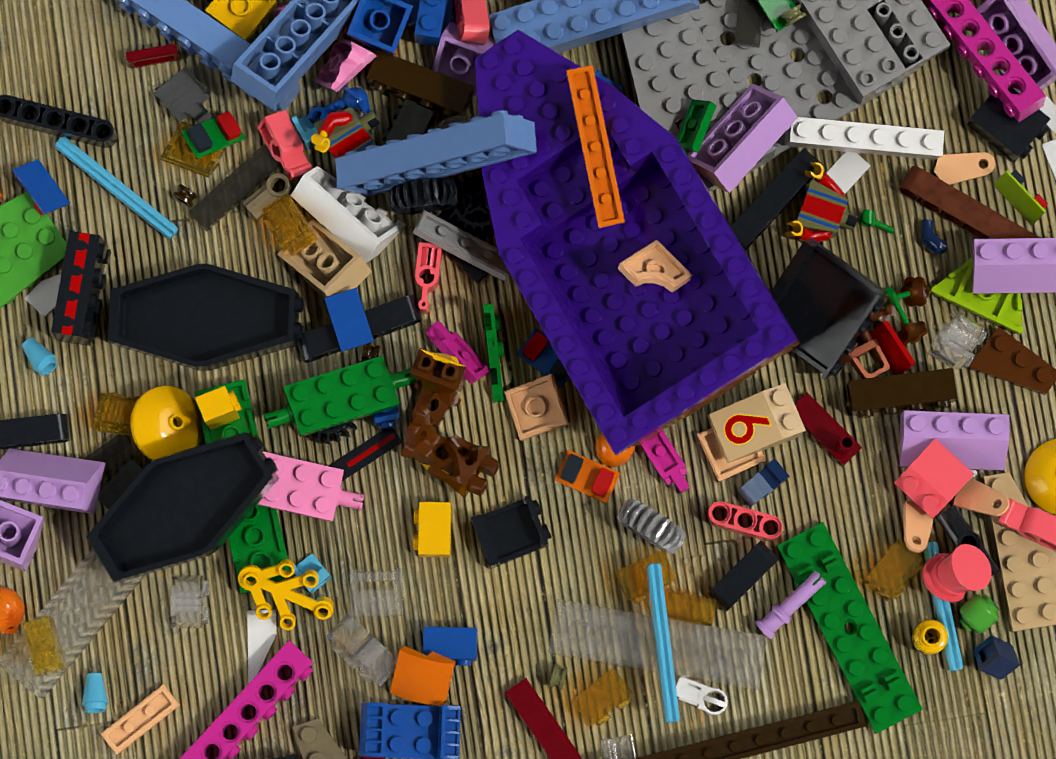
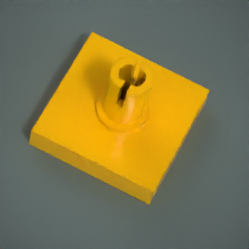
M213 0L205 12L248 42L278 3L276 0Z

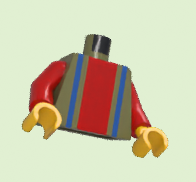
M352 107L342 111L330 112L326 118L314 123L318 134L312 135L311 142L315 144L314 148L322 153L329 150L335 159L345 156V153L349 151H365L367 146L374 144L369 130L379 125L380 121L373 110L362 117H359Z
M810 162V165L814 167V172L805 171V176L815 179L810 182L797 221L787 222V225L792 226L793 231L785 232V236H796L797 239L802 241L813 238L819 243L835 238L839 226L854 231L858 216L844 212L848 202L844 192L824 172L821 163Z

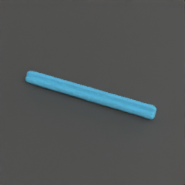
M66 137L58 139L55 144V148L166 238L170 239L175 236L178 231L177 226Z
M653 563L647 565V575L665 721L671 723L679 721L680 716L661 564Z

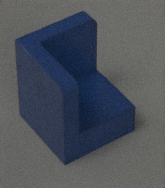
M993 635L973 649L980 671L1000 680L1020 666L1013 645Z

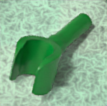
M865 209L861 212L860 223L862 226L880 228L893 234L895 228L875 220V211Z

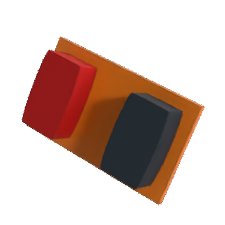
M568 450L555 477V481L607 504L620 472Z

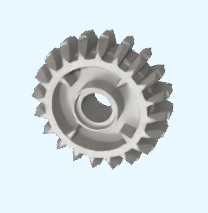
M628 499L620 508V513L617 516L618 521L657 548L667 553L675 554L684 543L683 540L686 534L683 529L640 501Z

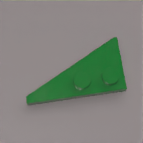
M493 304L483 305L493 402L498 403L504 402L499 357L504 356L503 341H497L496 331H501L500 315H494Z

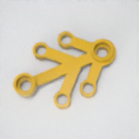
M284 559L280 564L263 569L256 565L243 567L238 574V582L242 588L251 591L257 606L256 616L259 619L267 620L272 614V606L265 601L262 589L272 594L280 614V627L284 630H291L296 624V617L290 612L286 600L312 610L314 616L318 619L325 620L332 616L334 603L329 597L320 596L312 599L292 590L301 586H306L307 588L316 587L319 581V575L316 571L307 570L302 575L274 582L268 578L277 575L288 578L294 574L295 564L293 561ZM289 566L291 570L284 571L282 567ZM312 576L315 580L310 582L306 578ZM254 577L256 580L248 581L247 578ZM265 608L268 612L261 613L259 610ZM320 608H325V609H327L328 611H327V612H319L318 610H319ZM290 619L292 623L286 624L283 620Z

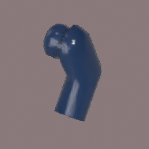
M921 220V244L933 254L945 253L948 248L947 242L934 234V221Z

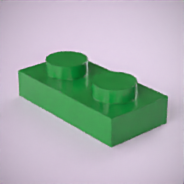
M691 100L677 135V139L684 151L699 152L716 109V105L711 101Z

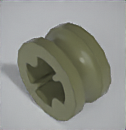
M800 4L780 16L786 20V27L806 16L805 12L802 13L800 11Z
M558 664L554 665L549 687L558 686L560 690L563 689L568 667L559 668Z

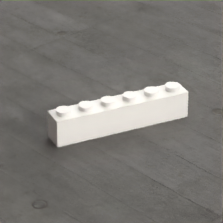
M798 117L790 128L785 131L784 146L936 160L943 156L944 131Z

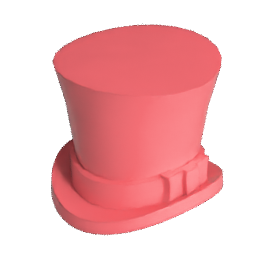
M962 544L951 554L941 553L931 557L923 567L922 579L926 588L934 596L946 602L954 603L963 599L967 591H978L985 588L990 582L992 571L989 560L980 549L970 544Z

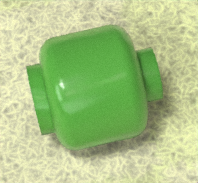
M979 594L973 595L959 610L962 616L959 621L969 632L974 629L978 633H984L999 618L997 613L999 608L986 594L984 596Z

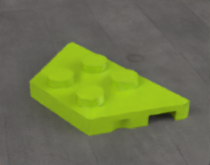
M972 257L930 290V294L1015 334L1021 335L1023 332L1021 293L973 294Z

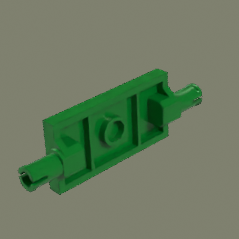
M382 355L283 386L287 400L285 408L264 413V420L267 422L268 430L290 422L296 426L299 437H303L399 406L400 403L396 389L417 383V378L410 374L412 367L391 374L388 372Z

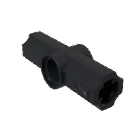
M956 505L936 517L954 544V549L962 545L961 541L963 538H969L973 541L974 546L980 549L989 560L992 571L991 576L1000 571L982 545L980 536L973 532Z

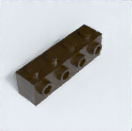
M377 50L376 57L367 75V82L374 91L393 93L394 97L400 101L405 102L406 99L414 101L431 111L435 109L442 112L441 114L451 120H456V118L463 120L474 93L473 85L381 50Z
M953 368L851 380L846 385L851 416L858 415L859 419L873 417V413L884 412V415H894L900 413V409L909 408L910 411H923L925 406L935 405L936 409L951 407V403L958 399Z

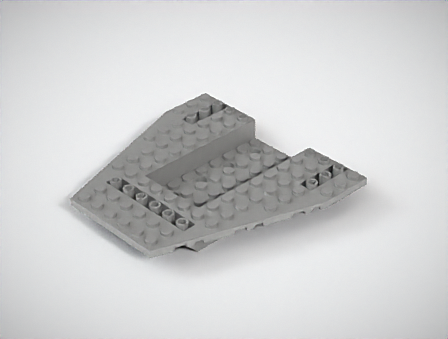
M707 0L705 3L700 4L699 9L621 33L639 108L676 138L692 99L711 101L716 105L706 131L707 134L750 87L747 83V79L750 76L760 78V87L784 97L797 117L839 120L903 82L929 59L948 49L950 43L921 0H793L796 6L801 5L800 11L802 13L805 12L806 16L779 32H776L763 15V9L755 0ZM724 34H730L734 38V43L729 46L721 43L720 37ZM794 50H799L804 54V59L800 62H795L791 59L790 53ZM821 92H826L831 96V102L822 104L818 101L817 95ZM785 132L747 174L792 148L791 146H784ZM697 171L709 192L719 189Z

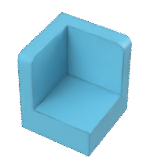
M308 115L299 120L296 116L292 117V122L307 150L314 147L315 144L311 142V137L315 133L318 134L314 124L308 119Z
M310 554L295 566L294 573L296 576L304 574L307 570H314L318 573L319 581L317 586L307 588L311 594L332 578L314 554ZM309 576L306 578V580L311 582L314 581L315 578Z

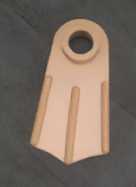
M986 152L943 154L942 157L937 159L934 173L939 179L952 185L991 174L995 168V160L992 155ZM980 161H986L988 167L982 169L979 167L978 163Z
M971 478L955 495L954 505L958 508L1001 516L1008 510L1010 501L1005 494ZM998 503H1002L999 508H996Z
M905 501L903 504L904 542L910 551L922 552L927 547L934 518L930 517L915 502Z

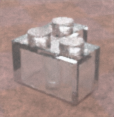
M348 613L326 636L334 643L330 648L353 669L358 666L361 669L358 674L368 683L373 680L381 687L395 672L397 658Z

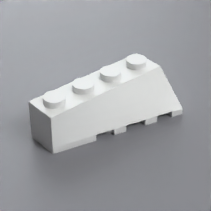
M318 166L302 176L291 194V197L315 217L320 224L361 255L365 263L379 255L406 225L399 219L397 222H394L386 217L388 212L378 207L376 210L365 203V197L361 194L337 189V179Z

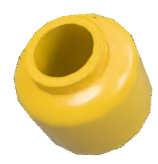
M925 620L913 630L912 642L917 651L922 654H937L945 648L948 642V632L939 621Z

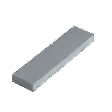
M423 210L413 230V234L503 281L506 279L509 270L499 255L498 248Z

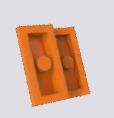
M403 646L399 650L390 693L422 704L445 705L456 661L433 651L427 656Z

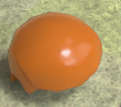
M602 432L598 435L595 442L597 458L604 465L610 467L625 465L632 457L636 447L631 446L616 455Z

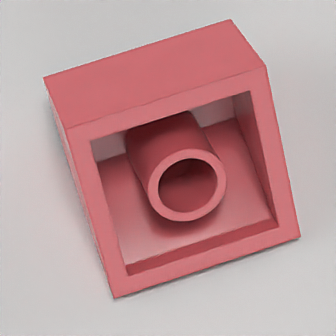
M935 438L894 484L930 517L934 518L971 479L974 473Z

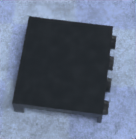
M810 238L802 243L770 294L800 343L792 348V351L824 373L821 378L825 380L832 375L835 377L844 365L841 363L844 356H849L858 344L855 340L859 334L864 335L872 324L869 319L873 313L878 314L885 305L886 301L883 298L887 291L816 240Z

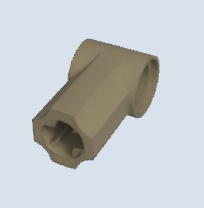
M280 173L273 174L268 178L267 183L246 199L243 204L258 221L278 203L287 200L293 192V186L285 175ZM285 182L286 186L282 192H274L276 183Z

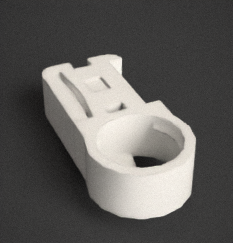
M685 677L679 678L676 685L678 700L694 706L698 704L697 709L705 711L709 715H718L726 709L728 699L722 690L711 688ZM709 692L718 693L724 698V702L707 696ZM704 701L723 708L720 711H710L706 708Z

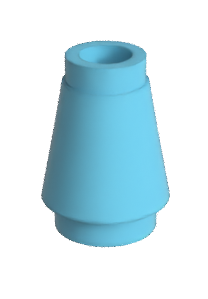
M31 337L22 344L21 347L35 373L45 376L57 367L56 356L36 341L35 338Z
M89 673L86 675L82 706L85 707L86 713L105 712L106 705L109 703L102 674Z

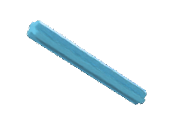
M928 542L924 550L926 562L931 557L940 554L937 542ZM933 595L938 621L944 625L948 632V642L944 648L948 670L963 669V662L950 602L941 600Z

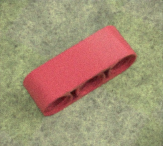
M454 0L459 40L486 44L490 29L486 1Z
M723 501L714 502L707 512V520L712 526L763 541L771 542L776 540L783 530L782 522L776 516ZM716 508L723 509L726 512V519L722 521L715 520L712 511ZM741 515L748 516L752 521L751 526L748 528L741 527L738 524V517ZM767 522L774 523L777 528L776 534H766L763 530V525Z

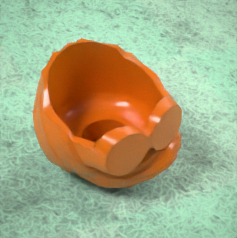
M0 586V633L12 634L16 632L18 626L23 621L25 607L17 592Z

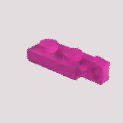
M440 321L432 324L426 332L430 340L442 353L455 356L460 364L467 366L464 378L471 385L486 376L490 371V368L457 332L451 333Z
M664 431L658 433V436L640 445L667 485L673 483L680 494L689 489L690 486L683 477L688 474L685 469L686 465Z

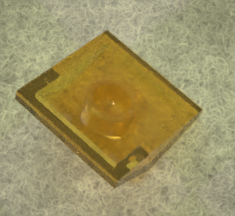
M181 121L160 160L208 178L218 167L225 148L196 159L181 134V131L193 125Z

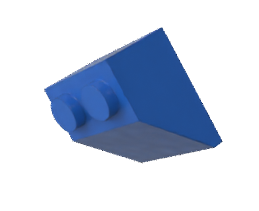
M360 0L346 35L373 50H381L393 55L413 6L400 0Z

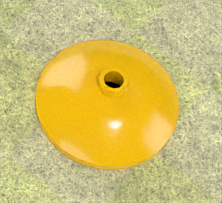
M173 386L155 387L141 395L133 407L130 420L131 433L137 447L149 459L154 461L158 458L200 445L203 436L200 413L197 403L185 391ZM174 418H175V419L177 420V422H178L177 427L173 424V419H174Z
M1056 439L1047 441L1036 448L1028 458L1024 470V483L1029 497L1040 509L1052 515H1056Z

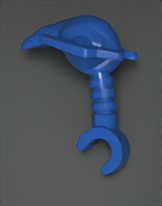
M344 85L342 87L344 90L342 99L340 98L324 108H313L308 114V119L314 124L319 116H321L320 120H322L330 112H337V110L345 106L357 109L365 115L371 111L367 93L361 88L352 87L349 89Z

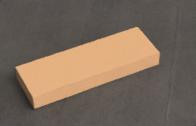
M163 684L103 731L101 736L114 753L119 755L177 709L180 704Z

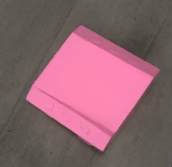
M342 38L334 44L330 51V59L321 68L315 82L325 88L338 92L369 64L376 55L352 41Z

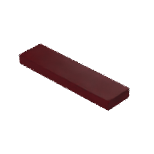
M527 678L505 692V695L550 759H582Z

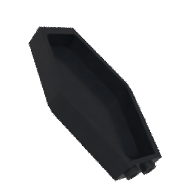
M196 264L110 289L108 341L115 346L198 371H211L298 346V338L302 337V323L299 322V312L303 311V298L299 297L300 294L295 289L211 264Z
M244 432L161 457L149 463L86 536L112 581L123 582L210 556L219 550L279 480L276 474L278 468L270 457L266 458L262 451L264 445L257 435L253 436L251 433Z

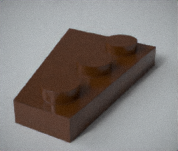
M1000 327L996 329L967 367L969 370L987 374L995 379L1005 380L1042 395H1046L1056 382V369Z

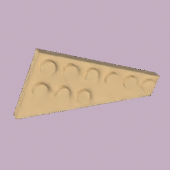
M1009 472L982 477L983 484L1028 507ZM998 503L996 508H999L1002 503ZM989 515L1011 632L1056 625V555L1054 551L1021 536L1018 531L997 523L999 516Z

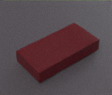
M176 43L126 52L127 62L132 69L181 59Z

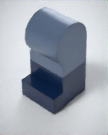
M774 458L746 482L738 492L748 505L752 507L777 489L790 476Z

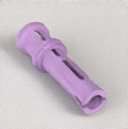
M814 571L781 604H774L772 610L762 620L758 619L755 622L768 638L772 639L774 633L783 624L790 623L791 615L827 583L821 577L813 584L820 577L817 571Z

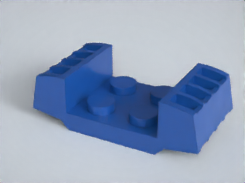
M361 703L359 757L459 759L461 706Z

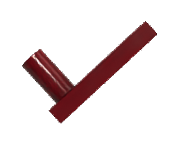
M808 392L795 403L805 429L842 466L862 449V446Z

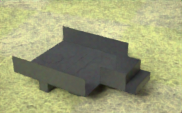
M186 67L157 91L153 92L179 122L189 114L198 124L213 118L202 105L211 97L210 94Z

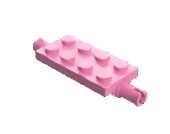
M263 451L266 458L270 457L275 462L278 468L276 474L279 480L257 505L330 522L333 521L335 509L338 505L361 511L363 503L360 502L364 501V494L345 491L340 487L344 470Z

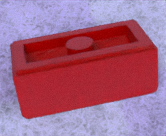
M884 321L870 332L872 338H876L880 344L879 346L894 375L903 374L914 366V359L888 321Z

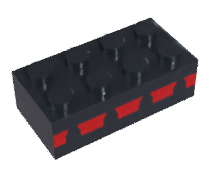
M69 231L51 333L60 342L91 346V340L96 339L98 327L95 324L96 314H100L102 308V299H99L100 290L105 289L107 278L106 274H104L105 264H109L111 258V249H108V245L100 235Z

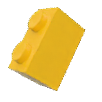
M225 386L195 397L204 422L211 430L240 419L237 412L242 410L239 400L234 391L229 392Z
M419 502V509H414V524H419V534L413 537V550H418L419 557L451 558V502Z

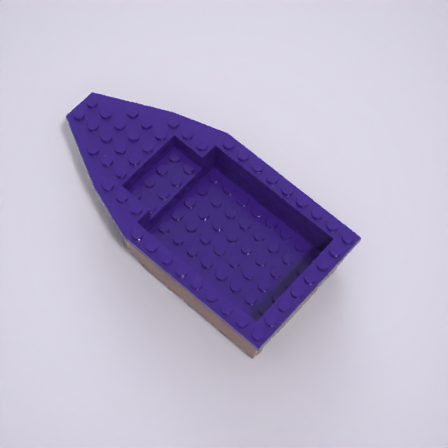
M516 30L475 58L479 117H490L495 111H507L509 115H521L523 119L533 121L535 126L537 153L482 167L498 253L614 454L618 455L631 446H639L645 441L655 438L661 431L696 412L756 374V371L781 355H786L793 350L792 348L800 344L676 137L619 90L595 76L625 223L599 228L566 70L580 68V66L520 30ZM657 239L693 276L689 282L671 292L664 286L654 283H644L635 286L618 270V266L622 261Z

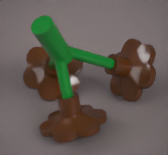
M912 276L907 277L899 294H896L892 287L885 288L887 294L883 299L886 303L878 314L874 312L869 320L872 322L879 321L880 323L884 321L889 322L897 310L903 321L902 326L904 328L898 332V337L904 345L917 343L928 332L924 321L914 323L911 319H908L899 302L900 299L905 298L908 306H924L931 292L930 288L925 285V279L921 276L916 278Z

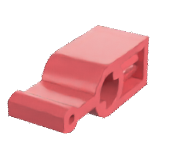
M284 110L264 117L257 126V129L273 158L281 162L286 171L287 178L293 180L302 177L305 173L312 170V165L303 153L302 139L287 111Z
M419 242L415 279L418 288L422 291V298L418 305L421 314H428L430 310L428 303L429 292L435 291L440 281L443 249L432 243ZM425 274H431L433 281L425 284L421 277Z
M1008 498L1010 501L1009 508L1006 513L999 516L997 523L1018 531L1021 536L1056 551V516L1034 507H1027L1014 499Z

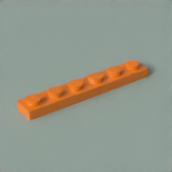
M593 65L566 70L598 227L625 223Z

